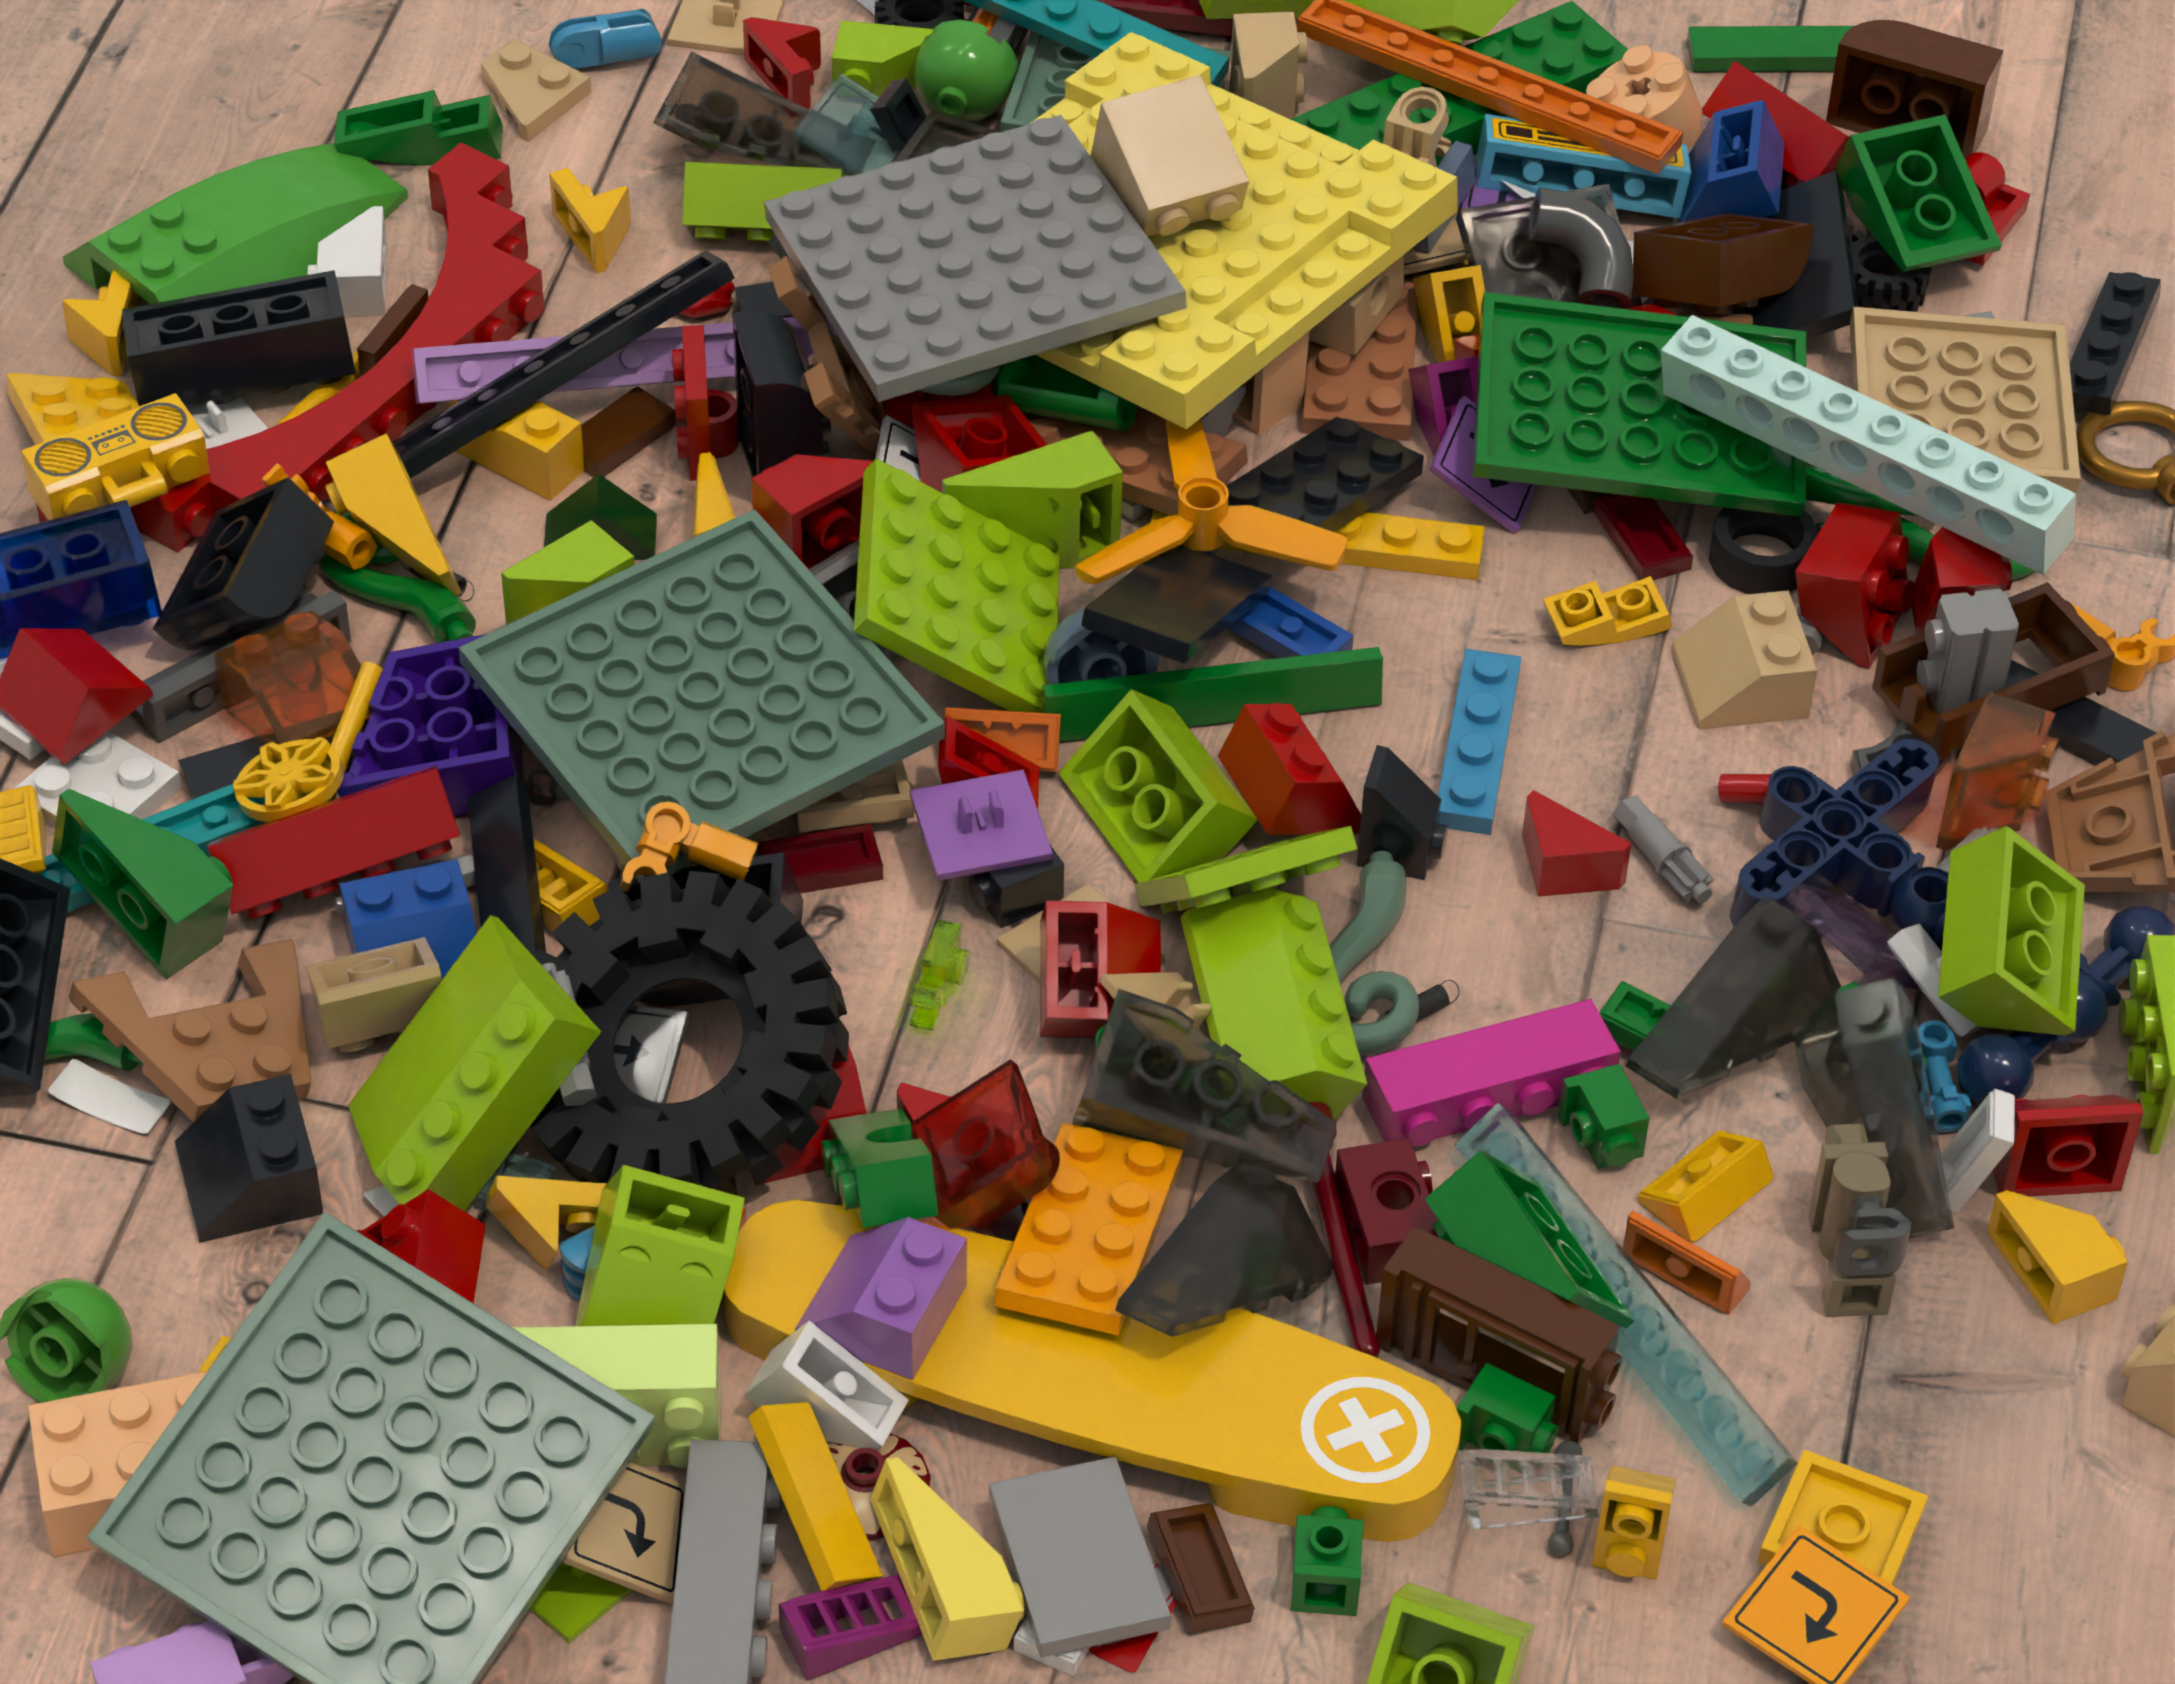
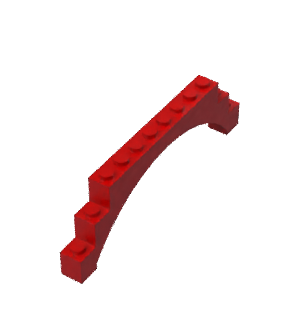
M459 143L428 169L432 210L443 215L448 233L445 258L436 285L420 315L402 339L368 372L333 397L299 416L260 433L206 449L210 473L169 488L168 493L117 513H114L111 507L107 506V512L58 531L54 530L36 503L41 530L89 557L93 556L109 541L116 539L127 526L179 553L196 537L203 535L215 511L266 488L262 478L277 463L283 467L290 479L295 474L301 476L307 484L309 491L314 493L320 502L325 501L329 497L325 485L334 482L326 461L386 433L390 440L394 441L423 413L436 406L437 403H416L411 356L413 348L509 341L527 324L534 322L541 312L544 311L541 270L524 262L528 258L525 217L509 210L513 206L509 166L470 146Z

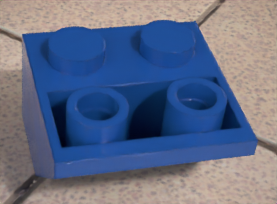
M1764 100L1714 112L1688 154L1691 176L1678 223L1723 213L1762 218L1779 214L1785 143Z

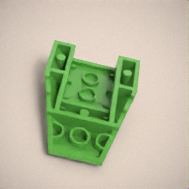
M334 143L300 148L257 159L215 174L180 190L63 256L65 266L96 290L109 283L112 270H114L130 282L131 290L149 304L308 275V265L317 264L318 242L374 206H383L385 220L408 199V191L365 158L337 152Z

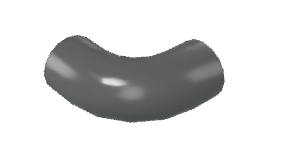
M1540 187L1537 190L1532 206L1529 239L1565 247L1576 256L1581 268L1579 301L1582 304L1620 309L1630 306L1634 279L1631 247L1618 223L1592 201L1568 192Z

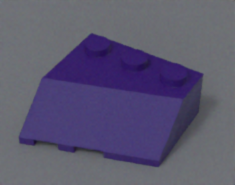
M484 635L389 652L369 703L372 710L365 731L358 732L352 746L355 757L349 772L344 773L343 781L337 790L340 797L437 765L454 815L456 816L469 813L468 797L514 774L524 780L521 737L460 664L459 647Z

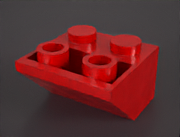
M1837 502L1795 571L1800 611L1807 621L1859 667L1870 669L1880 648L1890 644L1894 626L1902 613H1907L1913 603L1914 583L1912 580H1908L1906 566L1909 556V539L1903 536L1900 512Z
M1941 527L1930 540L1913 587V603L1911 607L1916 634L1925 631L1927 620L1935 619L1938 602L1942 595L1967 592L1970 596H1974L1975 591L2001 589L2003 592L2009 591L2012 585L2010 559L2002 557V555Z
M1046 900L1040 919V1037L1096 1038L1098 1030L1106 1023L1116 1022L1120 1019L1131 1020L1101 984L1100 979L1104 974L1161 972V921L1108 902Z
M427 1189L407 1203L395 1206L386 1216L367 1228L357 1230L363 1236L474 1304L486 1224Z

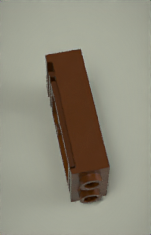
M2048 582L2011 596L2008 599L2019 623L2015 643L2029 638L2056 668L1945 713L1938 714L1935 712L1929 695L1925 693L1923 687L1917 682V664L1920 660H1927L1928 656L1925 631L1880 648L1872 689L1912 732L1917 740L1929 744L1936 751L1939 761L1948 758L1950 751L1963 747L2094 692L2098 696L2105 694L2115 653L2111 650L2107 641L2103 637L2098 636L2077 614L2074 606L2069 601L2064 600Z
M1414 1226L1383 1268L1376 1330L1380 1349L1389 1353L1395 1347L1403 1351V1357L1409 1360L1415 1357L1420 1360L1421 1366L1467 1389L1471 1387L1485 1364L1488 1363L1556 1396L1552 1423L1558 1425V1434L1564 1436L1567 1433L1570 1435L1569 1441H1574L1578 1444L1581 1443L1591 1426L1601 1429L1606 1423L1616 1401V1394L1609 1390L1620 1370L1623 1356L1616 1353L1620 1326ZM1442 1308L1468 1321V1326L1441 1313L1440 1309ZM1479 1327L1564 1368L1565 1373L1479 1332Z

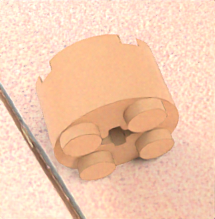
M1646 45L1632 47L1625 52L1622 60L1611 65L1587 86V95L1682 131V144L1687 145V149L1697 141L1703 127L1700 121L1703 111L1684 63L1672 54L1652 51Z

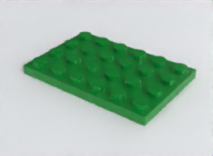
M1484 292L1480 314L1472 477L1799 517L1802 516L1806 504L1805 461L1663 394L1661 349L1690 317ZM1702 319L1806 367V331Z

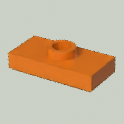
M945 708V717H951L1040 766V771L1058 772L1061 714Z

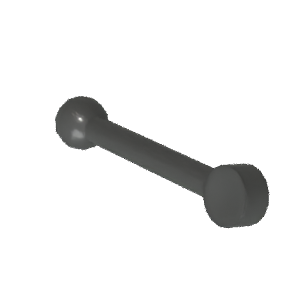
M1574 1441L1561 1442L1556 1451V1462L1561 1466L1556 1528L1555 1532L1548 1539V1548L1553 1555L1558 1557L1568 1555L1574 1546L1573 1539L1568 1534L1574 1468L1580 1465L1583 1454L1581 1446Z

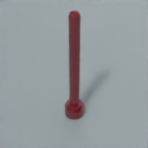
M1322 1102L1302 1103L1290 1109L1284 1116L1288 1141L1291 1147L1306 1158L1353 1348L1378 1358L1380 1347L1329 1152L1337 1135L1332 1110L1327 1104Z

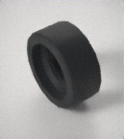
M1723 507L1714 520L1709 561L1715 574L1729 587L1746 594L1788 590L1791 592L1797 588L1795 571L1815 540L1818 529L1811 515L1803 510L1802 516L1799 517ZM1753 534L1767 535L1784 541L1793 550L1787 554L1777 556L1756 555L1742 549L1733 540L1741 536Z

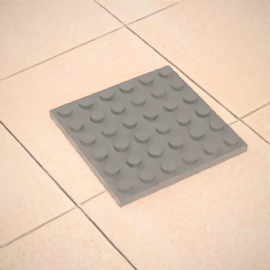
M1062 115L1038 119L1031 124L1004 132L990 133L977 140L953 147L939 148L926 155L902 162H891L878 169L854 176L840 177L827 184L803 191H792L782 197L764 202L767 222L878 402L1187 308L1186 290Z

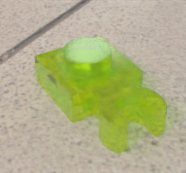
M941 919L937 920L921 962L920 979L916 982L910 997V1006H915L910 1019V1026L933 1031L939 1018L941 1006L945 1007L953 984L962 985L965 980L969 964V950L961 949L960 923Z

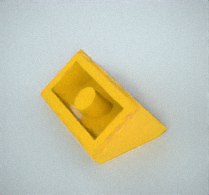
M1718 1130L1641 1190L1637 1198L1642 1206L1681 1237L1691 1242H1696L1771 1183L1774 1173L1763 1141Z

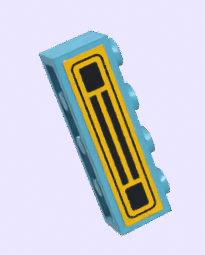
M1485 114L1475 158L1478 188L1516 193L1501 181L1503 180L1534 194L1537 193L1540 187L1579 196L1602 207L1680 218L1691 176L1688 149L1685 144L1681 145L1661 172L1656 174L1515 118Z

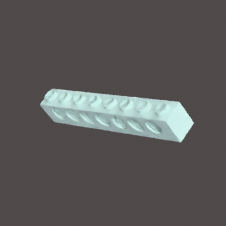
M1692 315L1661 349L1664 395L2042 575L2046 573L2074 538L2076 493Z

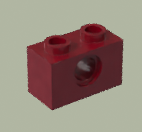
M1410 1138L1337 1149L1335 1175L1360 1271L1365 1285L1381 1283L1383 1268L1414 1226L1439 1237L1433 1228V1223L1438 1218L1425 1201V1198L1433 1192L1430 1169L1425 1160L1417 1161Z

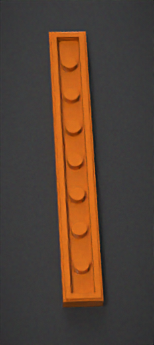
M1314 0L1297 19V32H1305L1307 38L1656 174L1661 172L1682 145L1683 132L1343 0Z

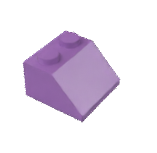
M910 1217L851 1235L797 1324L795 1331L806 1322L811 1321L858 1360L913 1380L967 1286V1238Z

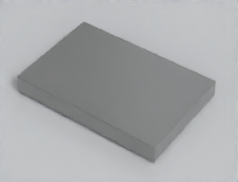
M1116 1456L989 1483L991 1506L1015 1580L1023 1592L1026 1615L1040 1658L1170 1629L1171 1614Z

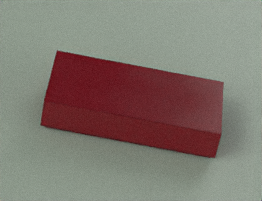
M1609 494L1595 498L1593 513L1639 580L1651 576L1654 581L1691 570L1693 555L1654 499L1619 494Z
M871 824L757 842L759 843L756 850L757 856L785 853L800 893L883 880V863Z

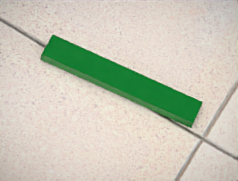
M1379 647L1042 685L1043 713L1061 714L1060 742L1088 739L1131 689L1172 706L1188 727L1235 722L1244 704H1292L1299 714L1382 704L1383 656Z

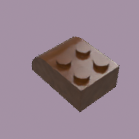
M1872 20L1860 23L1849 29L1839 42L1826 122L1836 127L1862 133L1946 115L1964 158H1966L1971 153L1977 152L1988 130L2004 50L1901 21Z
M1723 213L1634 232L1632 295L1653 298V304L1662 308L1684 307L1685 303L1697 304L1696 311L1703 314L1728 313L1729 305L1735 307L1758 306L1759 298L1783 293L1793 287L1798 281L1810 255L1813 224Z

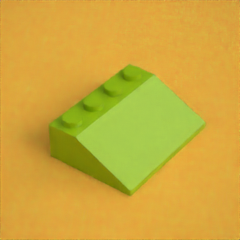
M489 916L348 1104L375 1176L399 1204H405L429 1189L461 1210L466 1211L601 1033L600 1029L498 917Z

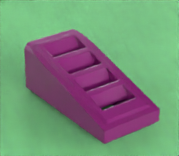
M899 1574L806 1594L779 1604L780 1631L806 1681L923 1635ZM894 1599L903 1618L891 1620L882 1603ZM869 1608L877 1624L867 1626L860 1611ZM846 1617L852 1629L842 1631L837 1621ZM823 1626L827 1635L817 1637L814 1630Z

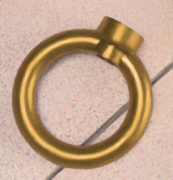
M2120 401L2115 403L2111 415L2091 412L2080 422L2076 429L2079 461L2091 474L2118 487L2135 490L2156 489L2169 504L2175 505L2174 455L2169 454L2161 457L2152 468H2133L2108 459L2096 446V437L2102 430L2124 422L2154 424L2165 428L2175 435V409L2148 401Z

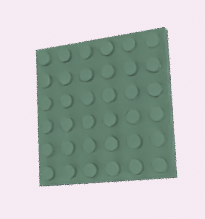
M755 509L459 647L460 664L625 866L630 860L640 856L636 846L643 832L647 813L658 803L667 801L677 803L689 814L691 823L700 826L701 822L704 821L746 838L945 738V722L872 640L854 632V620ZM680 851L675 863L672 866L665 867L667 872H670L672 875L694 863L687 860L688 854ZM642 874L636 876L635 878L640 883V878L647 877L648 875Z
M324 1211L86 1538L94 1548L306 1684H478L656 1425V1419L648 1411Z

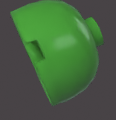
M953 20L938 24L934 27L932 34L925 37L916 56L914 66L915 84L922 101L935 114L949 121L960 123L979 122L997 112L1009 96L1018 71V60L1011 46L1003 38L999 44L994 38L988 36L989 28L980 23Z
M78 1278L50 1280L33 1287L3 1312L0 1321V1341L7 1336L8 1347L12 1353V1356L5 1360L6 1366L23 1390L40 1403L110 1390L124 1375L133 1347L131 1327L123 1309L108 1292L93 1282Z

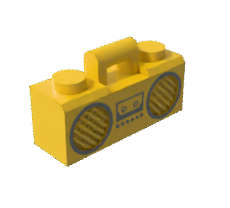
M176 393L21 450L28 491L55 531L107 512V506H110L113 512L117 513L167 494L169 488L210 473L204 434Z

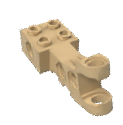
M1429 87L1413 88L1403 93L1385 120L1383 144L1437 168L1435 156L1444 158L1452 145L1450 140L1442 136L1449 121L1446 100L1443 95ZM1428 108L1436 112L1432 120L1426 123H1413L1408 119L1410 114L1417 109ZM1404 255L1309 331V341L1355 356L1404 294Z

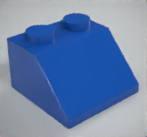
M458 859L339 883L345 928L352 954L425 937L439 964L443 979L477 934L471 903Z

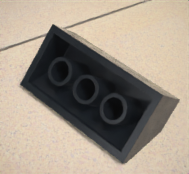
M335 270L122 309L127 357L139 406L174 393L178 395L185 406L213 401L215 404H224L240 395L256 392L277 394L288 390L294 385L309 382L330 384L341 380L344 376L356 374Z
M1 858L0 1097L34 1095L41 1087L71 888Z

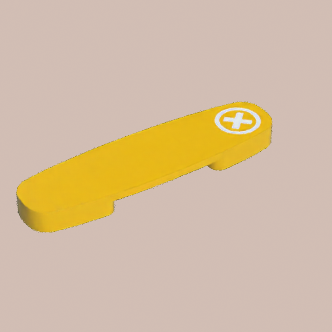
M799 1199L773 1203L751 1215L738 1232L734 1259L722 1295L723 1315L728 1334L743 1351L765 1361L774 1347L795 1332L797 1324L849 1237L878 1226L863 1228L853 1209L844 1210L841 1205ZM925 1221L921 1222L967 1238V1286L913 1380L862 1362L909 1399L905 1408L920 1398L948 1409L1055 1443L1105 1457L1116 1456L1119 1461L1209 1483L1208 1490L1211 1499L1219 1508L1231 1514L1296 1527L1297 1515L1310 1516L1311 1512L1316 1508L1334 1506L1346 1511L1349 1519L1363 1520L1362 1539L1393 1542L1412 1538L1434 1524L1446 1505L1455 1478L1461 1420L1453 1400L1438 1385L1379 1358L1292 1325L1145 1277H1140L1119 1336L995 1307V1288L1014 1242Z

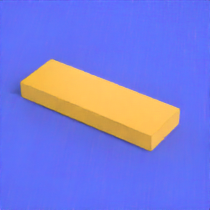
M810 1403L761 1405L748 1418L820 1590L825 1591L882 1578L881 1569Z

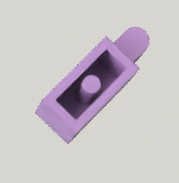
M210 1621L184 1625L172 1634L138 1646L118 1648L108 1656L90 1662L95 1684H284L294 1677V1675L235 1637L229 1636L227 1632Z

